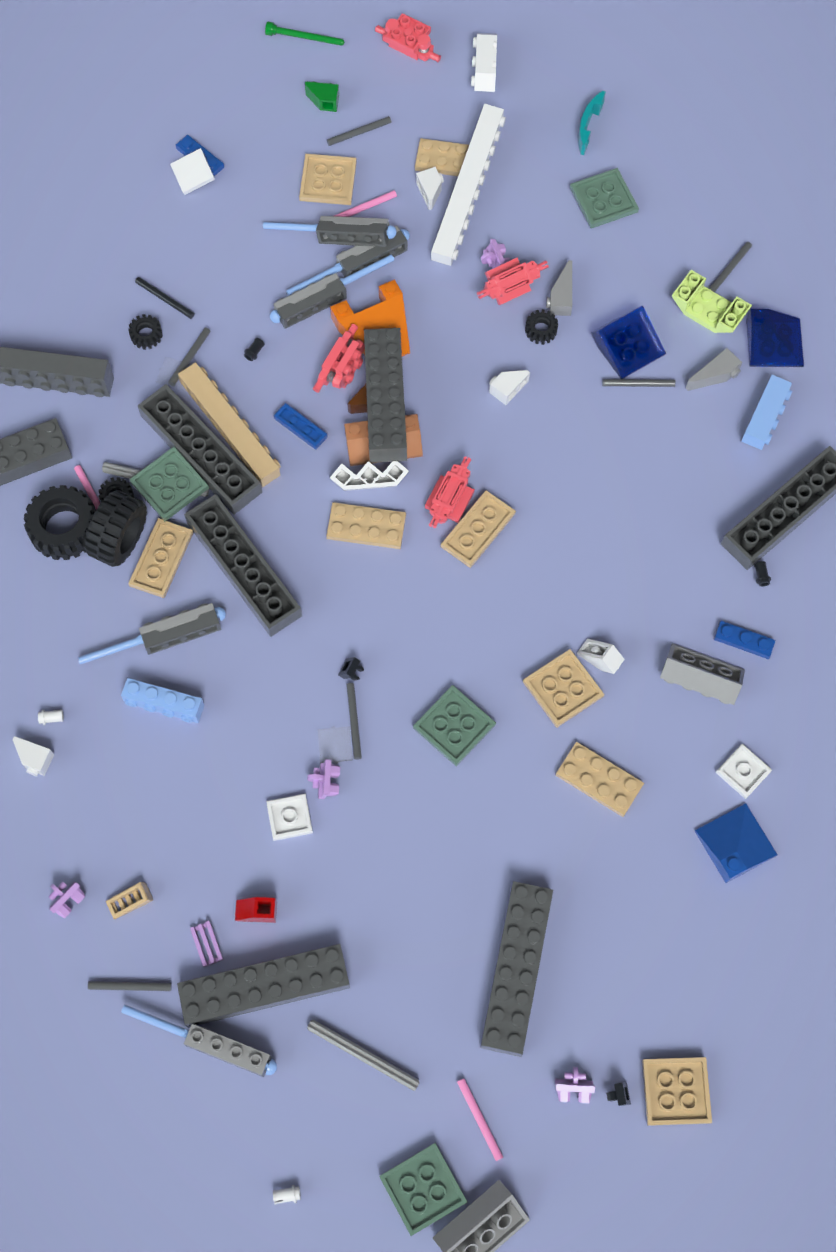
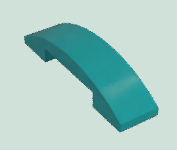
M606 91L598 93L589 102L582 115L578 137L581 155L585 154L589 144L591 131H588L587 127L592 114H600Z

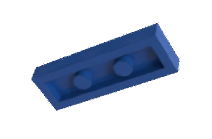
M188 134L176 144V149L184 156L201 148L214 176L224 168L223 162Z
M286 403L274 415L276 421L315 450L328 437L327 433Z
M720 621L714 638L715 641L766 659L770 658L776 641L724 621Z

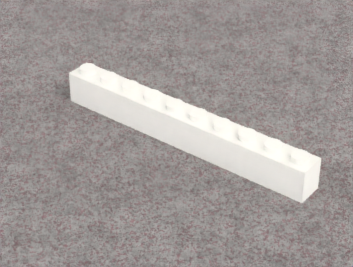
M488 104L483 106L431 251L432 261L451 266L453 260H457L459 250H457L458 245L463 243V231L468 229L470 221L468 217L474 212V200L479 198V186H483L485 180L484 172L489 169V158L494 155L496 148L494 146L495 141H499L500 127H504L506 117H504V109Z

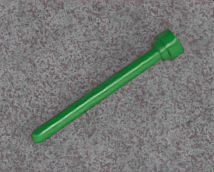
M267 21L265 35L268 36L281 34L340 46L344 45V40L341 38L277 27L274 22Z

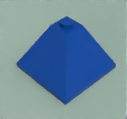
M746 803L695 830L696 835L725 883L732 881L778 855Z

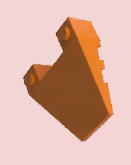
M395 279L379 286V299L381 303L355 314L347 300L330 307L331 319L342 335L345 331L348 332L351 324H355L358 329L353 336V340H360L364 343V329L400 328L402 357L410 354L403 293Z

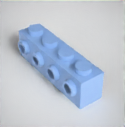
M771 375L741 442L762 450L764 444H769L772 438V434L769 433L771 429H776L779 422L776 418L778 414L782 416L786 407L783 402L784 400L788 401L792 394V390H789L792 385L791 382Z
M127 678L121 694L124 703L128 706H138L149 712L156 711L167 717L181 718V720L188 723H199L205 706L202 698Z

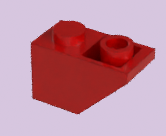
M252 897L236 900L235 921L276 923V898Z

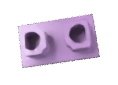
M491 239L490 245L483 251L484 255H482L481 261L493 269L510 261V258H503L506 252L505 245L497 244L496 239Z
M326 759L325 763L320 764V769L314 768L313 774L308 775L307 780L313 782L314 789H318V799H325L327 796H337L339 794V784L330 783V777H339L340 766L331 764V760Z
M75 881L64 893L62 891L67 886L64 882L58 887L54 884L50 886L54 891L48 897L52 901L58 895L60 897L49 909L63 918H66L72 911L65 904L70 897L77 904L85 898V894L79 888L80 885Z
M573 1067L572 1073L565 1072L564 1079H555V1088L560 1102H569L570 1092H578V1102L590 1103L591 1095L595 1093V1085H593V1081L586 1080L585 1073H578V1067Z

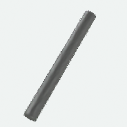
M388 116L327 139L328 146L390 124L391 119Z
M750 242L745 243L710 286L709 289L715 292L749 251L752 247Z
M208 328L203 329L168 383L171 386H175L179 380L178 373L187 368L211 332Z
M603 379L602 386L675 387V380Z
M348 683L346 685L354 759L358 760L362 758L355 688L354 683Z
M88 981V990L171 991L172 983Z

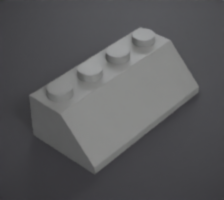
M672 643L660 678L664 679L667 683L681 685L686 690L700 692L705 697L719 699L724 704L734 705L743 684L745 669Z
M498 1180L433 1237V1240L442 1252H495L530 1219L510 1191Z

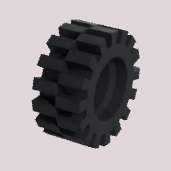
M542 309L539 313V310H536L535 314L532 312L527 317L525 333H527V338H530L531 342L536 340L535 344H539V341H541V344L544 345L545 341L550 343L551 340L555 339L558 330V319L555 318L554 314L550 315L551 311L544 313L545 309ZM544 323L548 325V330L539 331L535 328V325Z
M142 314L143 318L136 316L137 320L133 318L132 324L130 323L128 328L133 344L137 345L139 349L142 346L143 350H146L147 346L149 349H152L151 345H154V347L158 346L157 342L160 343L163 337L160 322L157 321L156 317L152 318L149 314L148 317ZM144 328L152 329L150 335H139V331Z
M114 477L110 478L111 482L106 480V485L101 484V489L98 491L101 502L104 501L106 496H109V493L116 490L134 497L129 482H126L125 479L121 481L120 477H117V480H114Z

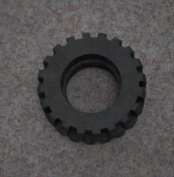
M60 485V488L52 486L49 487L50 490L40 491L38 497L34 496L31 499L32 504L27 505V513L24 514V527L35 549L38 552H42L46 557L51 555L54 560H59L60 557L64 560H70L71 556L79 557V553L82 551L86 553L84 548L86 532L96 511L90 497H87L86 493L82 490L78 491L73 486L67 488L66 485ZM70 511L79 515L77 524L66 533L52 534L46 531V525L50 518L59 512Z
M120 490L109 493V496H106L104 501L99 504L89 523L84 542V548L88 556L111 567L120 566L121 563H124L136 547V543L143 532L147 516L145 503Z

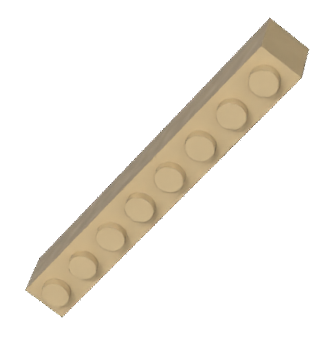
M195 362L178 373L181 385L247 469L258 479L263 488L281 476L279 462L275 458L272 459L270 457L268 448L259 443L260 440L255 432L251 433L245 419L241 420L239 418L237 409L228 404L226 395L223 392L220 394L214 380L210 381L206 370L203 367L200 368Z

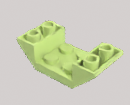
M690 270L672 294V298L685 316L714 333H733L752 305L739 297L730 302L704 286L706 278Z

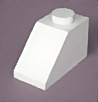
M436 167L416 173V184L428 210L433 209L442 191V183L444 182L441 172L438 173Z
M528 370L501 372L498 376H494L491 379L489 393L507 405L529 382L530 372Z
M587 639L577 652L580 657L599 670L612 674L619 669L625 660L613 644Z
M14 736L13 742L21 763L27 770L26 772L33 776H38V774L45 776L54 757L51 749Z

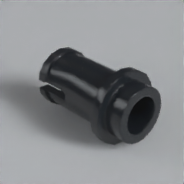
M255 338L250 347L245 349L244 357L249 361L256 360L257 354L264 347L265 343L261 339Z
M757 562L754 564L757 574L756 583L760 587L768 586L771 577L768 575L766 562Z

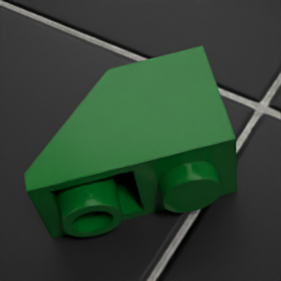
M305 81L306 96L320 111L337 112L339 84Z

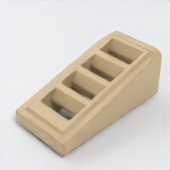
M139 882L108 899L106 904L113 919H117L153 901V897L147 884ZM132 893H133L134 898H135V900H136L135 903L133 902V900H132V898H131V895H130V894H132ZM125 897V899H126V901H127V903H128V905H129L128 907H126V905H125V903H124V901H123L122 898ZM116 901H118L121 911H118L115 904Z

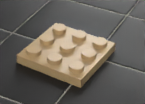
M305 154L299 195L300 201L351 205L357 158Z
M571 649L523 679L524 685L556 728L605 695Z
M706 1057L642 1060L647 1126L712 1123Z

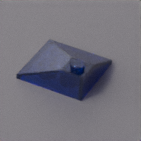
M643 305L591 332L598 349L620 379L627 377L666 354Z
M750 309L746 319L750 367H804L800 318L771 309Z

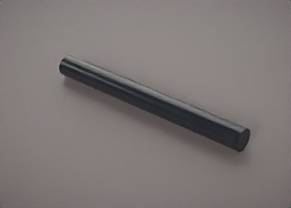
M136 278V284L188 318L192 319L194 317V312L142 278Z

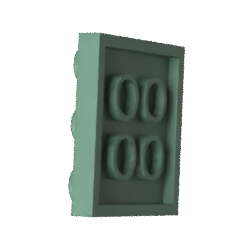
M618 168L570 184V189L591 229L638 213L639 207Z
M172 447L129 479L131 484L164 522L209 489L206 482L175 447Z
M452 685L413 725V729L457 767L494 728L496 722Z
M436 1143L379 1176L410 1236L467 1203Z

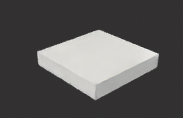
M201 148L170 164L184 195L215 180Z
M741 744L716 771V774L746 799L770 774L772 769L746 746Z
M306 794L266 801L273 841L313 833Z

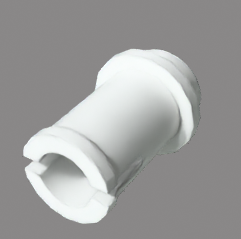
M42 710V712H38L39 724L43 723V725H46V723L63 722V710Z
M292 1185V1188L273 1190L274 1204L291 1201L297 1203V1200H301L299 1186L295 1187V1185Z

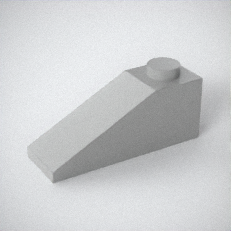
M568 260L551 289L550 297H547L546 308H550V315L571 316L572 260Z
M726 348L688 380L686 389L688 391L727 382L731 377L734 379L741 372L742 361Z

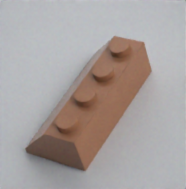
M405 415L407 459L423 457L418 415ZM368 421L344 424L350 466L365 465L368 461L370 462Z

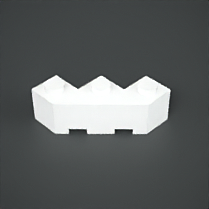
M477 33V37L473 38V48H476V56H473L472 67H475V76H472L471 86H475L474 91L495 92L497 34Z
M368 461L357 475L341 464L330 479L344 491L396 487L409 471L398 461H393L382 473Z

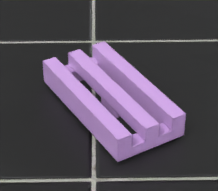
M210 921L199 924L196 927H191L190 930L203 967L222 961L223 957ZM204 928H208L217 958H214ZM197 931H200L210 959L207 962L196 933Z

